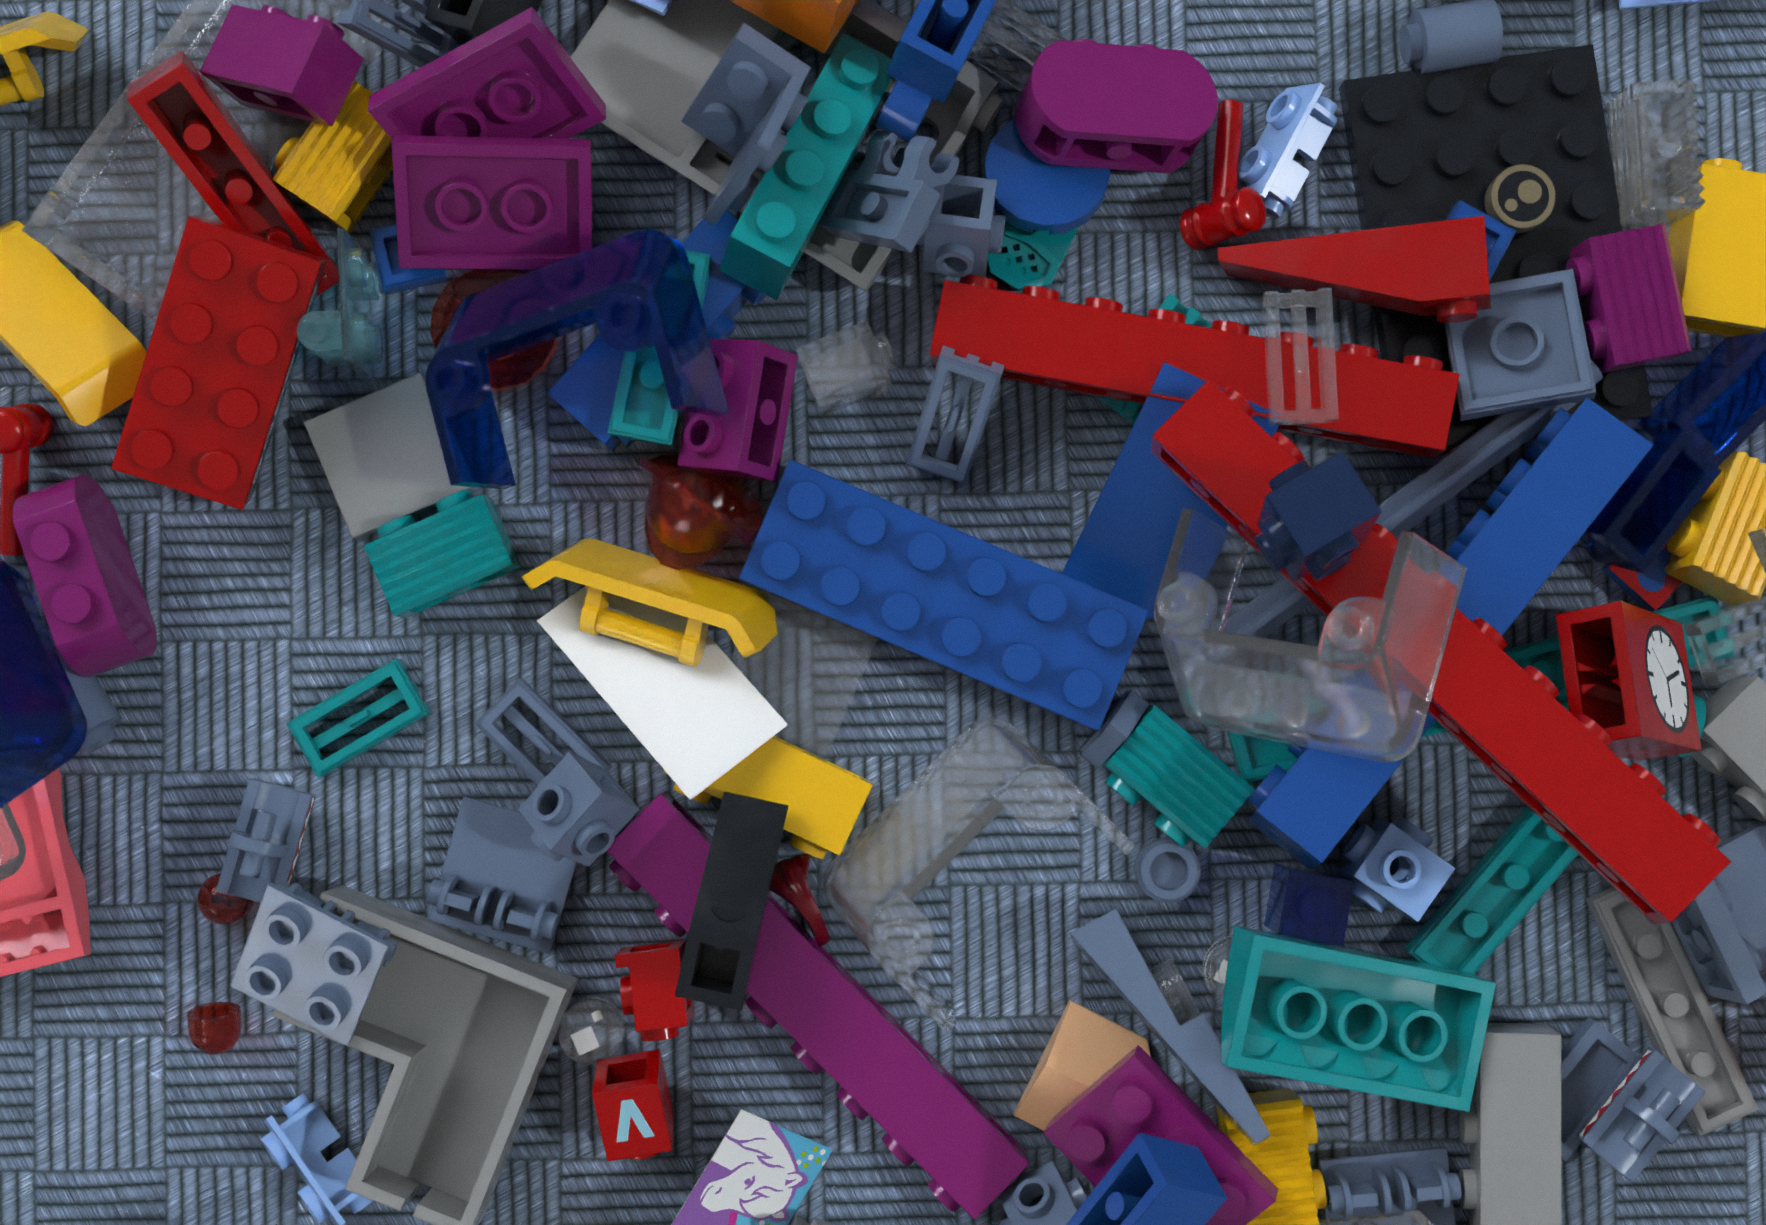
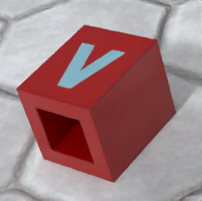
M660 1049L598 1059L596 1062L592 1097L607 1162L626 1158L644 1160L661 1152L672 1151L674 1111Z

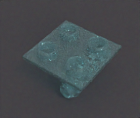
M337 228L340 310L307 313L298 323L297 336L306 348L329 366L336 368L351 367L367 381H374L373 363H381L383 359V341L380 326L371 325L370 300H379L378 266L376 262H368L365 249L360 248L344 228Z

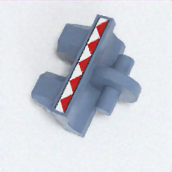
M249 778L235 828L231 831L228 841L229 848L216 892L261 903L266 887L270 882L275 884L281 882L290 887L316 795Z
M1648 1046L1576 1137L1626 1179L1634 1182L1665 1142L1673 1145L1681 1134L1676 1128L1706 1091L1679 1071L1658 1051Z

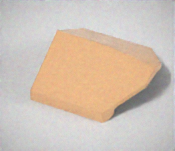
M1069 1000L1013 1113L1014 1116L1044 1131L1048 1122L1137 1045L1151 1057L1148 1039Z

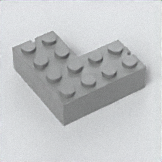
M344 885L324 891L319 899L325 901L324 906L330 900L337 903L335 915L341 917L347 910L355 912L353 924L356 925L362 920L380 930L386 928L391 931L389 938L399 943L390 963L386 967L382 965L355 1033L348 1047L394 1064V1067L345 1190L401 1211L418 1193L421 1184L431 1187V1189L417 1204L413 1217L433 1225H478L484 1218L578 978L440 923L430 921L425 917ZM276 1009L273 1012V1017L336 1041Z

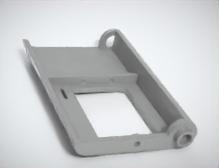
M609 0L570 58L606 104V120L600 122L602 125L715 196L731 166L717 157L719 155L732 164L735 156L688 127L681 120L743 22L787 52L794 45L804 44L829 59L843 33L892 59L908 23L872 0H860L857 6L853 5L851 15L823 54L729 0H673L664 16L629 0ZM966 61L945 103L942 104L933 99L923 120L933 125L938 132L937 143L929 158L930 167L938 153L955 155L957 157L975 128L985 133L1004 103V99L996 95L1000 81L969 61ZM894 78V80H893V82H892V85H891V87H890V89H889V92H888V94H887V97H889V95H890V93H891V91H892V89H893V87H894V85H895V83H896V81H897V79H895V78ZM754 170V172L752 173L754 176L759 178V180L749 199L739 212H744L747 204L749 203L752 195L754 194L757 186L759 185L762 177L764 176L765 171L760 170L758 172ZM818 224L804 253L866 292L877 279L895 249L837 238Z

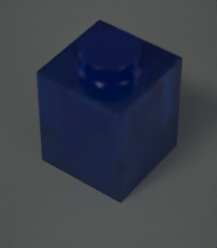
M1275 863L1264 926L1281 935L1343 946L1354 881L1336 874Z

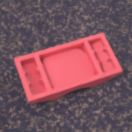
M25 705L0 712V977L91 954L86 880L69 843L64 822L62 775L34 705Z

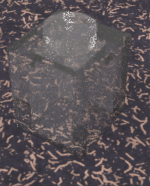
M867 320L795 348L799 363L821 417L890 390L891 378L888 372L898 369L895 356L885 333L873 336Z

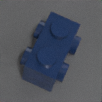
M1340 451L1313 468H1310L1306 461H1301L1284 470L1269 482V486L1273 491L1264 498V504L1257 523L1261 533L1254 538L1262 556L1273 571L1278 572L1284 568L1293 583L1311 573L1314 580L1318 582L1352 561L1350 554L1360 547V543L1366 540L1382 511L1344 452Z

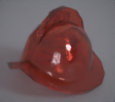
M660 455L651 459L639 458L637 466L651 477L645 503V533L650 551L662 565L676 570L701 566L717 555L732 536H735L748 546L756 538L762 525V507L753 491L740 479L718 477L678 466L679 455Z

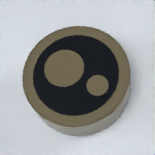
M1525 164L1511 166L1504 170L1490 183L1485 194L1487 214L1517 230L1516 233L1527 232L1538 226L1551 214L1555 204V189L1550 178L1539 168Z

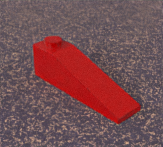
M183 50L128 86L127 101L223 224L327 259L316 297L344 279V275L286 192L272 180L274 175L225 105Z
M1484 216L1217 248L1218 261L1226 275L1421 316L1437 315V321L1442 323L1469 321L1478 317L1477 310L1491 309Z

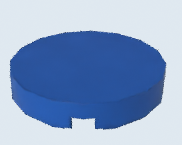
M1015 119L1007 122L991 139L983 165L984 178L997 179L994 205L996 213L1006 216L1005 220L1017 229L1033 233V229L1039 231L1050 230L1049 235L1067 233L1087 223L1102 205L1111 175L1110 169L1048 165L1037 158L1023 143L1017 131Z

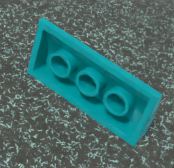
M1234 925L1223 996L1221 1064L1240 1070L1469 1112L1496 983L1468 972Z

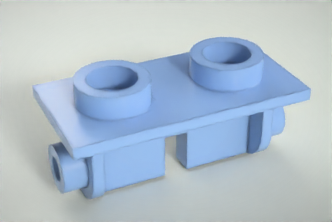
M1322 83L1290 87L1280 93L1267 111L1266 121L1268 123L1256 146L1252 147L1239 163L1238 190L1243 187H1250L1256 190L1265 203L1266 216L1278 219L1282 211H1289L1292 208L1293 202L1310 172L1293 160L1296 152L1308 161H1316L1337 123V118L1334 115L1337 105L1332 100L1320 96L1325 87Z
M302 1093L281 1108L288 1117V1120L278 1125L271 1115L263 1121L270 1132L260 1140L282 1171L291 1164L297 1170L306 1184L297 1194L316 1222L320 1224L329 1217L334 1225H343L346 1222L339 1214V1210L348 1205L351 1211L356 1214L373 1200L345 1190L356 1163V1158L349 1148H346L328 1162L320 1153V1151L341 1136L319 1106V1102L315 1100L310 1103L305 1094Z

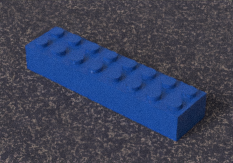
M1588 397L1572 415L1563 408H1560L1523 455L1532 461L1533 464L1530 465L1520 458L1484 503L1494 513L1489 515L1480 508L1445 552L1455 560L1454 563L1449 566L1440 559L1430 572L1437 575L1449 586L1455 595V599L1451 603L1471 622L1476 617L1481 618L1495 628L1502 636L1654 444ZM1359 661L1327 700L1337 708L1328 720L1317 712L1287 750L1297 758L1293 765L1286 772L1276 764L1247 800L1257 808L1248 822L1308 869L1321 864L1435 721L1421 705L1375 662L1369 669Z

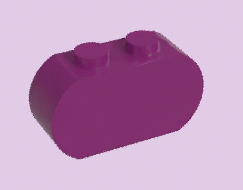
M1091 39L1058 40L1046 47L1036 59L1016 103L1015 123L1017 131L1026 147L1037 158L1048 165L1172 173L1188 161L1213 123L1218 107V97L1215 84L1207 70L1198 60L1183 50L1160 49L1151 44L1135 46L1102 44Z
M79 475L18 497L13 506V523L55 646L69 667L78 675L90 678L153 655L157 646L156 626L116 510L100 485L87 475Z

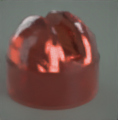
M219 873L211 876L202 884L198 892L197 904L206 919L216 924H230L244 918L251 911L254 901L216 892L221 875ZM211 894L238 898L236 908L211 903Z
M211 1002L189 1010L187 1012L188 1034L192 1044L210 1055L223 1054L232 1049L241 1035V1007L232 1002Z

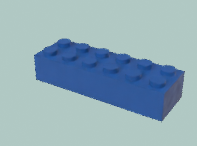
M791 459L788 461L739 576L742 582L1096 731H1099L1149 613V610Z

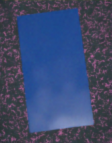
M1164 362L1150 393L1189 399L1206 381ZM1148 396L1062 574L1149 610L1148 618L1175 629L1228 524L1151 452L1152 435L1184 402ZM1248 401L1255 412L1281 416ZM1259 416L1252 418L1270 436L1276 432L1281 420Z

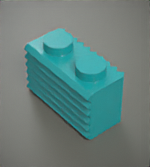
M470 489L463 490L436 502L435 505L439 513L418 522H415L413 515H407L391 520L377 528L380 538L364 545V549L369 556L370 564L374 568L375 575L379 580L380 587L394 616L403 618L414 616L419 612L437 606L442 602L460 596L476 587L483 586L488 582L522 568L492 498L484 494L474 497Z
M1155 705L1147 707L1128 738L1102 764L1111 772L1104 783L1133 807L1141 798L1160 813L1153 824L1182 848L1191 840L1196 845L1205 849L1254 791L1253 787Z

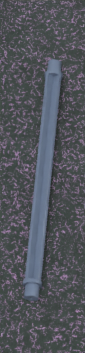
M1590 359L1594 383L1596 384L1603 379V376L1596 364ZM1581 401L1498 415L1378 505L1382 512L1376 523L1386 528L1396 538H1399L1543 430L1560 408L1568 411ZM1283 577L1188 648L1190 653L1170 667V669L1188 690L1207 675L1210 679L1311 604V602Z

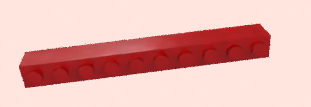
M1208 379L1152 435L1151 452L1262 556L1254 537L1261 533L1257 523L1264 504V498L1273 491L1269 486V482L1284 470L1304 461L1305 458L1298 447L1285 435L1275 432L1270 436L1252 419L1256 415L1253 407L1240 393L1231 387H1227L1222 391ZM1375 523L1366 540L1360 543V547L1350 554L1352 561L1323 580L1316 582L1311 573L1293 583L1284 568L1278 571L1652 924L1671 923L1731 863L1716 848L1721 843V840L1705 822L1691 813L1681 816L1662 798L1666 793V789L1652 773L1636 763L1628 767L1608 748L1613 741L1599 724L1584 714H1579L1575 718L1555 699L1559 695V690L1554 683L1535 667L1527 665L1522 669L1503 651L1507 643L1501 634L1481 618L1476 617L1471 622L1451 603L1455 599V595L1449 586L1428 570H1424L1421 574L1418 573L1401 557L1404 553L1402 544L1383 526Z

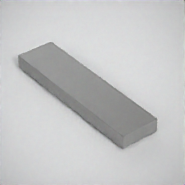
M1613 886L1586 898L1589 909L1653 1048L1706 1091L1685 1117L1691 1131L1702 1136L1759 1110L1672 923L1652 924Z

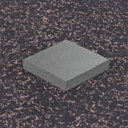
M422 373L415 374L304 422L353 539L359 540L377 532L378 527L391 520L407 515L415 516L436 507V502L451 494L468 489L474 491L426 376Z

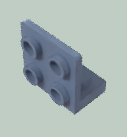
M744 22L681 120L682 123L735 156L703 218L714 226L728 207L737 212L743 208L759 180L752 173L754 170L758 172L763 170L767 173L772 168L788 141L786 136L779 133L780 128L788 132L808 101V98L801 94L799 90L811 67Z
M1754 825L1721 842L1716 847L1731 863L1671 922L1706 994L1745 1005L1766 995V985L1759 973L1766 969V827Z

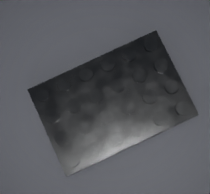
M1593 44L1501 57L1497 62L1425 74H1421V69L1350 79L1344 80L1340 85L1339 93L1361 230L1444 221L1447 219L1453 206L1460 200L1487 214L1485 194L1490 183L1507 168L1525 164L1539 168L1552 181L1555 189L1554 208L1547 219L1532 230L1515 233L1489 284L1566 270V264L1571 259L1570 250L1588 238L1623 231ZM1373 306L1381 359L1403 363L1405 356L1430 357L1443 362V371L1452 372L1444 325L1442 322L1437 321V315L1421 316ZM1645 365L1602 373L1603 379L1595 384V398L1590 400L1621 422L1641 420L1653 416ZM1455 397L1446 448L1458 446L1498 415L1460 421ZM1583 401L1577 403L1567 412L1572 415Z

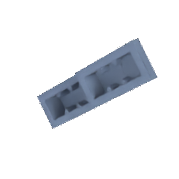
M1114 909L1071 932L1073 943L1253 1146L1268 1139L1271 1135L1234 1068L1221 1064V1044L1204 1013L1181 1026L1179 1025L1118 911Z

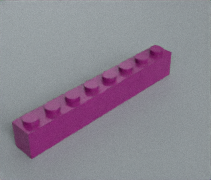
M668 791L660 793L614 839L613 844L607 850L614 858L609 864V868L630 890L637 892L643 887L660 904L654 910L656 916L671 932L681 938L686 932H689L713 836ZM769 894L748 991L751 996L745 1001L747 1007L768 1028L772 1029L779 1023L796 1040L790 1047L796 1057L816 1075L824 1069L841 1086L836 1094L842 1103L862 1121L870 1115L887 1132L882 1137L887 1148L908 1167L916 1161L933 1178L928 1183V1187L950 1211L955 1213L962 1207L975 1220L1030 1164L1026 1149L823 946L819 947L815 938Z

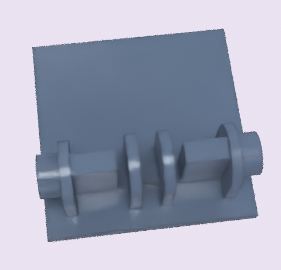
M464 796L440 879L432 881L427 894L426 904L432 905L428 920L551 954L577 862L563 857L560 861H555L542 853L531 841L530 835L534 830L520 812Z
M270 882L266 887L230 986L348 1046L382 965L386 967L390 963L399 943L389 938L391 931L386 928L380 930L362 920L356 925L353 924L355 912L347 910L341 917L335 915L337 903L330 900L324 906L325 901L302 890V885L296 882L290 887L281 882L278 884Z
M1445 1146L1318 1159L1327 1196V1207L1324 1209L1325 1225H1455L1453 1200L1461 1199V1185L1457 1173L1449 1172L1447 1147Z

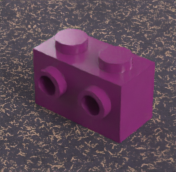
M698 338L677 465L718 477L778 482L798 355L758 340Z

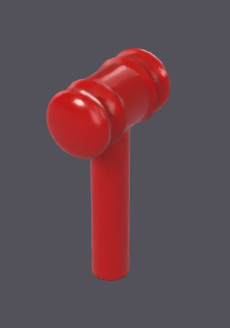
M1224 100L1218 104L1211 202H1202L1196 207L1186 209L1180 218V232L1183 240L1190 248L1197 251L1204 250L1208 246H1216L1221 241L1235 236H1245L1249 232L1258 231L1263 227L1266 220V207L1260 194L1250 187H1243L1238 190L1243 104L1237 100Z
M34 403L0 408V454H2L0 554L7 556L24 555L13 523V506L18 497L28 494L30 449L48 442L54 431V422L50 413L44 407Z

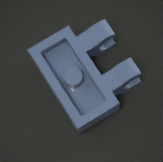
M878 130L868 141L866 155L859 170L847 169L819 226L837 238L912 253L918 239L927 230L930 215L941 196L933 187L945 185L954 177L958 169L959 158L955 155L938 153L930 167V154L934 150L937 141L932 137L916 135L910 140L906 148H899L894 160L891 161V149L896 143L898 136L893 132Z

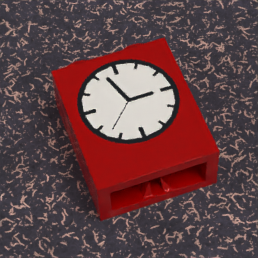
M1623 601L1556 614L1569 712L1575 718L1579 714H1584L1599 724L1613 741L1608 748L1618 757L1640 761L1702 751L1682 623Z

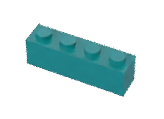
M844 33L842 34L811 89L805 107L786 134L788 141L772 168L767 173L765 172L732 231L719 271L778 300L828 208L847 169H849L885 102L894 80L893 77L886 74L891 62L890 58Z

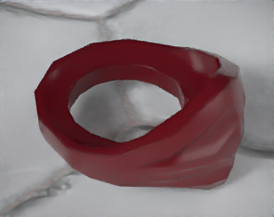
M801 854L791 859H783L776 863L770 891L785 899L807 920L818 946H824L831 939L808 886L807 872L810 856L808 854Z

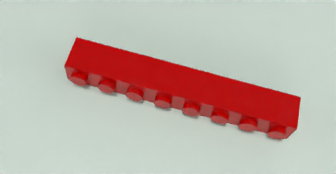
M969 274L960 277V282L944 280L929 353L933 366L937 365L944 345L956 349L954 355L966 358L969 353L980 357L979 363L991 366L993 361L1005 365L1001 379L1098 397L1115 398L1114 400L1141 403V405H1144L1148 396L1185 403L1188 399L1150 393L1165 362L1202 380L1207 381L1210 379L1216 386L1222 389L1231 387L1246 400L1281 415L1276 416L1255 412V416L1281 420L1277 430L1431 459L1446 449L1460 373L1443 371V362L1440 360L1415 355L1405 356L1403 363L1377 359L1379 352L1377 349L1358 344H1341L1339 351L1313 347V338L1291 332H1277L1274 340L1249 335L1250 327L1232 321H1212L1211 328L1185 324L1187 317L1184 314L1165 309H1150L1148 316L1122 312L1123 304L1105 298L1088 297L1085 299V305L1059 301V292L1038 286H1024L1022 294L998 290L997 281L978 275Z

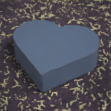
M1132 689L1130 691L1126 690L1107 712L1100 730H1093L1079 749L1081 751L1080 756L1094 767L1099 768L1128 738L1149 706V703Z

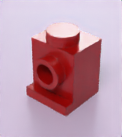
M686 940L622 947L614 955L616 968L629 967L630 976H622L620 979L621 1004L624 1015H634L635 1031L640 1032L641 1041H660L679 1036V1027L688 1026L694 1016L692 1000L675 996Z

